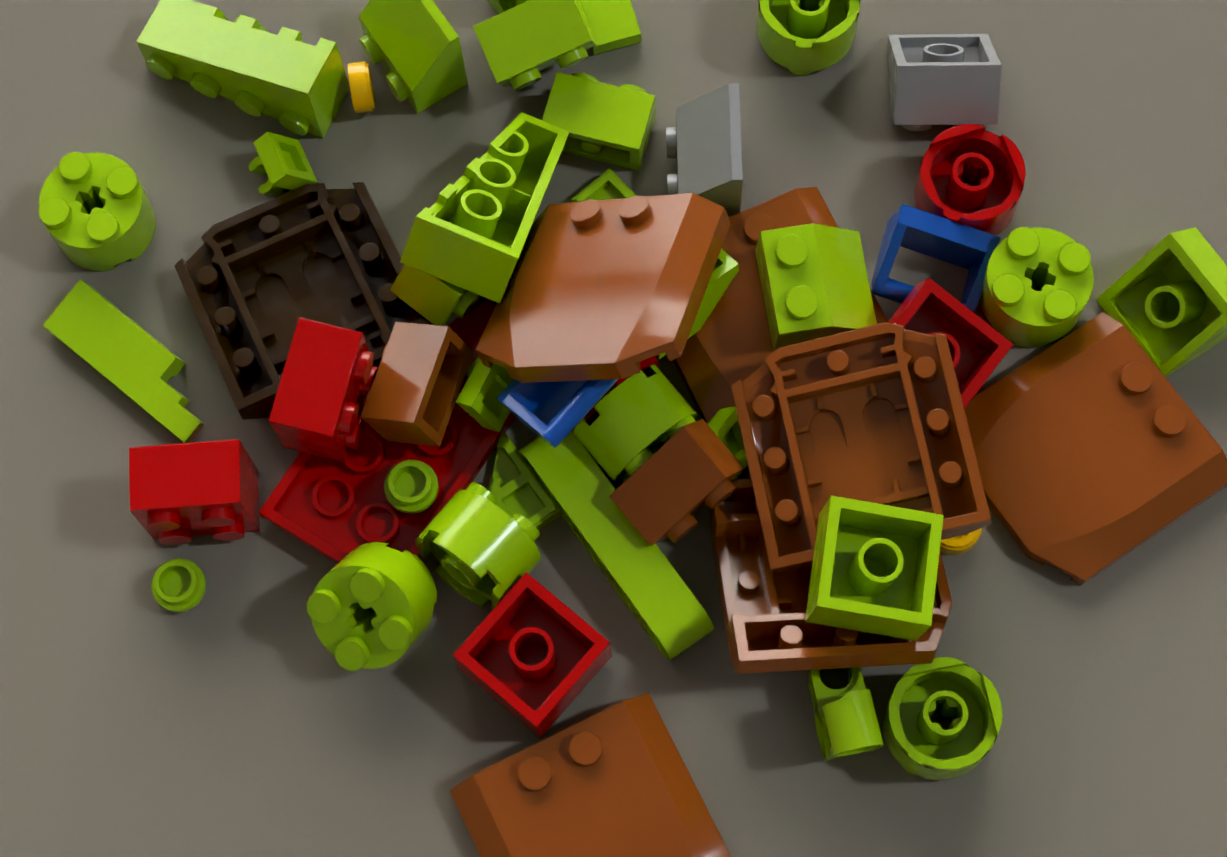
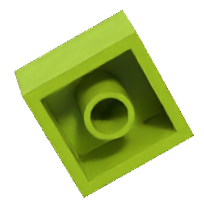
M831 495L818 517L805 622L917 641L932 626L944 515Z

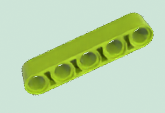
M573 431L556 448L538 437L518 451L519 455L525 459L543 484L544 489L548 491L549 496L553 498L561 509V516L667 660H672L714 630V625L708 614L657 544L650 546L609 496L616 489L583 444L573 434Z

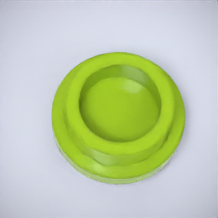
M405 460L396 464L388 472L384 482V491L389 503L396 510L407 514H415L426 510L433 504L438 495L439 484L435 472L429 465L419 460Z
M182 558L172 559L163 563L154 573L151 591L156 602L164 609L176 613L185 612L197 606L204 597L206 578L203 571L194 562Z

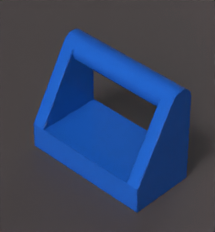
M902 204L887 221L870 285L871 294L902 304L915 287L889 278L890 271L901 246L968 269L969 272L961 303L972 312H975L983 291L984 276L988 262L1001 237Z
M514 379L496 399L534 435L556 448L618 379L522 383Z

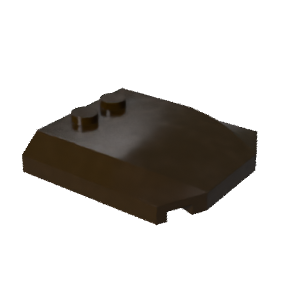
M364 182L353 183L354 189H326L324 183L305 184L214 224L201 237L204 244L186 263L181 258L174 267L235 406L243 420L270 417L299 317L363 332L369 351L374 354L373 366L378 368L382 360L383 349L389 341L395 322L434 325L390 291L404 264L399 263L401 257Z

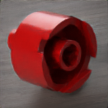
M962 124L951 127L935 137L922 158L914 188L915 208L997 236L1010 224L1023 190L1026 177L1023 157L1012 140L1003 134L999 137L994 133L985 131V126Z

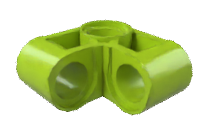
M861 667L843 668L848 675V685L841 689H831L824 685L820 679V669L810 670L808 673V687L814 708L816 732L823 757L826 761L877 750L884 746L871 691L865 688Z

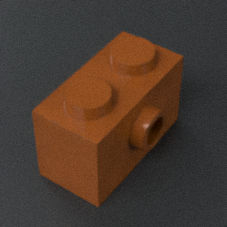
M395 322L389 341L383 349L382 360L370 392L366 395L360 417L386 441L440 447L474 351L449 326Z
M701 419L683 426L609 497L650 546L668 537L673 543H676L699 523L693 515L705 504L710 509H713L736 490L731 481L745 468L708 424Z

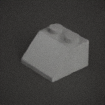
M988 34L888 35L890 110L895 125H902L904 129L911 131H926L931 129L933 125H953L954 127L962 124H977L981 126L984 124H998L1001 63Z
M739 83L727 84L677 107L676 127H666L667 158H677V174H667L668 195L697 194L723 206L728 217L740 213L743 172Z

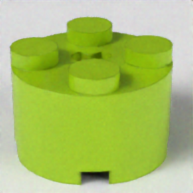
M758 0L756 28L759 42L772 60L788 68L795 75L807 76L813 73V71L826 69L839 62L848 53L854 42L860 11V0Z
M76 151L66 154L60 160L59 165L46 178L40 192L38 211L40 219L62 252L71 262L79 267L91 271L116 269L114 265L123 263L128 259L133 261L141 256L153 238L156 219L151 201L134 170L126 162L113 155Z
M1019 227L1014 229L994 249L984 276L983 291L979 299L981 311L984 312L986 318L991 323V327L1014 345L1025 348L1043 347L1048 345L1049 342L1069 334L1079 321L1093 289L1094 275L1089 250L1068 235L1053 229L1042 227ZM1034 285L1039 287L1040 291L1032 289L1031 286Z
M651 365L647 376L640 370V373L630 376L594 406L600 416L590 426L582 419L575 427L573 434L614 483L621 481L623 483L683 426L696 422L697 413L656 365Z
M472 482L466 490L461 489L454 494L416 538L415 545L424 560L432 553L441 563L435 572L449 586L481 607L488 600H491L493 610L526 572L530 574L541 561L540 551L534 542L540 533L524 516L514 514L510 517L496 505L495 497L485 487Z
M370 542L358 546L319 581L313 594L309 597L307 612L311 618L315 633L325 648L335 656L337 663L344 669L356 671L361 668L377 669L388 666L400 659L429 627L433 619L434 605L437 602L436 585L426 565L416 555L406 549L400 552L386 547L389 543Z
M937 657L933 659L932 663L915 664L896 683L884 709L883 733L890 752L906 772L932 780H948L968 773L983 760L998 737L1003 714L999 694L993 683L983 673L980 674L972 667L966 665V662L956 658ZM936 709H940L943 717H952L953 721L947 730L942 729L939 723L931 722L930 718Z

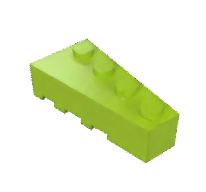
M160 0L136 41L146 61L147 68L154 74L168 80L173 79L174 76L189 82L196 91L210 98H216L218 95L234 101L237 107L250 115L260 117L263 113L278 119L282 126L298 135H306L309 132L324 138L350 90L336 42L320 38L316 46L301 41L303 36L300 31L283 26L278 35L268 32L255 18L240 14L232 22L227 20V17L219 8L193 0Z
M521 112L490 143L487 152L480 159L476 157L465 168L464 174L454 184L449 183L439 193L437 201L430 208L425 207L415 217L399 263L500 303L563 150L569 131Z

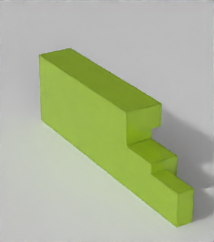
M80 279L43 326L184 443H190L205 424L185 408L190 400L168 383L172 376H177L186 363L94 287Z

